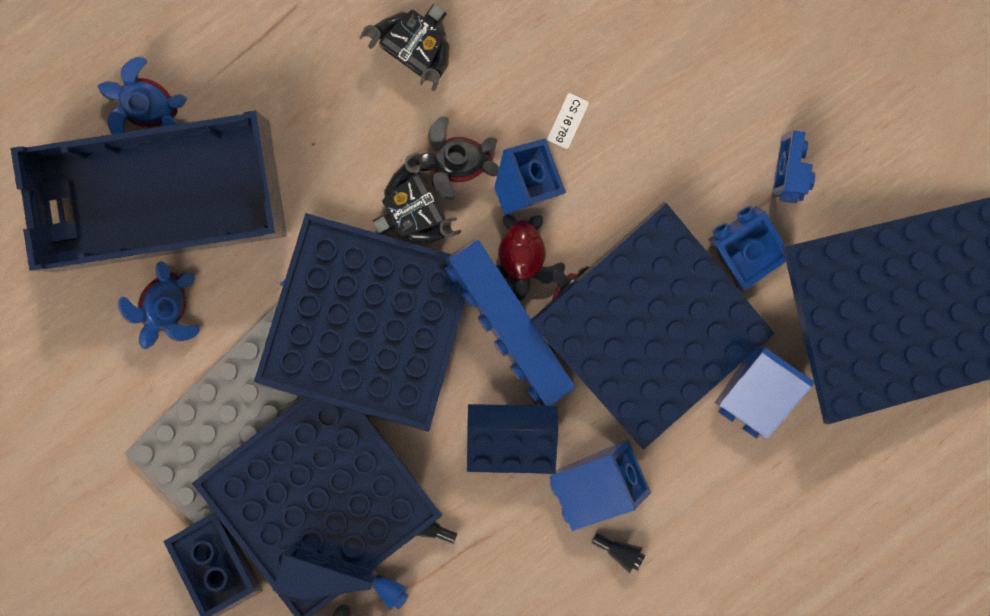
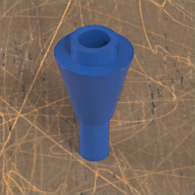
M376 575L373 583L374 590L390 611L394 607L399 610L409 597L406 593L408 587L385 576Z

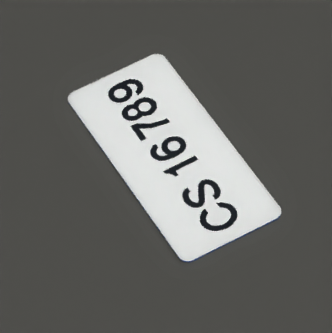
M568 93L547 140L568 149L589 102Z

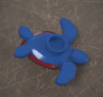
M136 56L123 65L120 73L124 83L123 86L111 81L98 85L100 93L105 98L112 101L116 100L119 103L108 116L107 121L111 134L124 133L126 119L142 127H152L161 124L163 126L176 125L178 122L174 117L178 113L177 108H181L187 101V98L182 94L171 96L157 82L146 78H138L139 72L147 64V59L141 56Z
M163 261L157 263L156 273L158 277L153 279L143 289L137 307L126 297H121L118 301L119 311L127 322L131 324L142 323L144 325L139 334V345L143 349H148L156 343L160 330H163L169 338L175 341L189 340L199 333V327L196 325L184 326L177 323L183 316L186 308L184 288L191 285L195 277L189 273H182L178 277L175 273L170 272L169 266Z

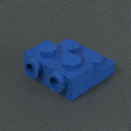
M792 131L781 137L772 195L780 196V201L797 203V201H804L805 195L814 187L815 172H812L813 164L801 162V158L805 159L808 151V141L804 140L806 132Z
M748 206L737 213L738 219L729 225L727 223L718 225L712 232L713 236L708 239L721 262L727 266L737 285L743 291L786 262L782 248L785 247L783 241L766 212L757 206L754 208Z

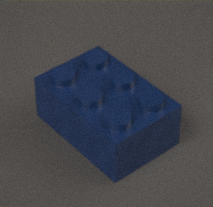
M468 404L467 472L556 474L558 406Z

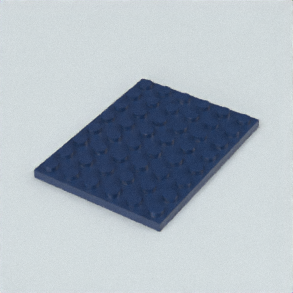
M990 197L782 247L824 424L836 423L990 380Z

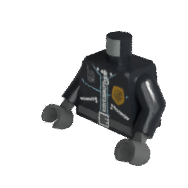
M432 4L424 17L413 9L408 13L400 12L381 20L374 26H366L359 37L362 39L367 36L372 39L368 45L370 49L374 48L378 40H380L379 46L382 50L421 77L420 85H423L424 81L433 82L432 91L437 89L439 80L449 65L450 45L446 41V33L438 28L447 14L435 4Z
M419 152L407 156L405 163L392 175L384 190L385 198L382 202L387 212L373 220L379 234L383 235L397 228L402 238L407 237L409 241L417 243H433L446 237L459 235L461 230L453 231L451 229L452 221H456L457 218L445 219L419 171L426 167L427 162L425 161L420 165L416 164L415 156Z

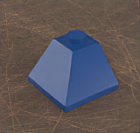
M546 138L503 150L494 189L504 215L523 210L566 193Z

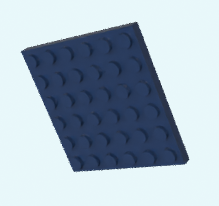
M665 202L660 204L530 320V323L643 450L748 358L756 346L760 347L775 334Z
M305 213L254 384L429 432L465 303L461 295L464 289L458 281L454 283L445 271V267L448 265L444 259L451 254Z
M304 397L192 483L272 588L274 587L283 556L292 544L372 570L443 515L367 415ZM340 594L305 600L297 599L296 601H288L283 598L281 600L294 616H313Z

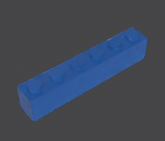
M479 239L470 241L444 259L448 265L445 267L446 273L454 283L457 281L464 289L461 292L464 300L470 307H476L480 313V316L477 317L480 324L487 332L492 331L497 339L494 341L496 348L502 356L508 355L513 363L510 366L512 372L519 381L524 379L529 387L526 393L535 405L540 403L542 406H551L576 388L542 335L530 323L531 318Z

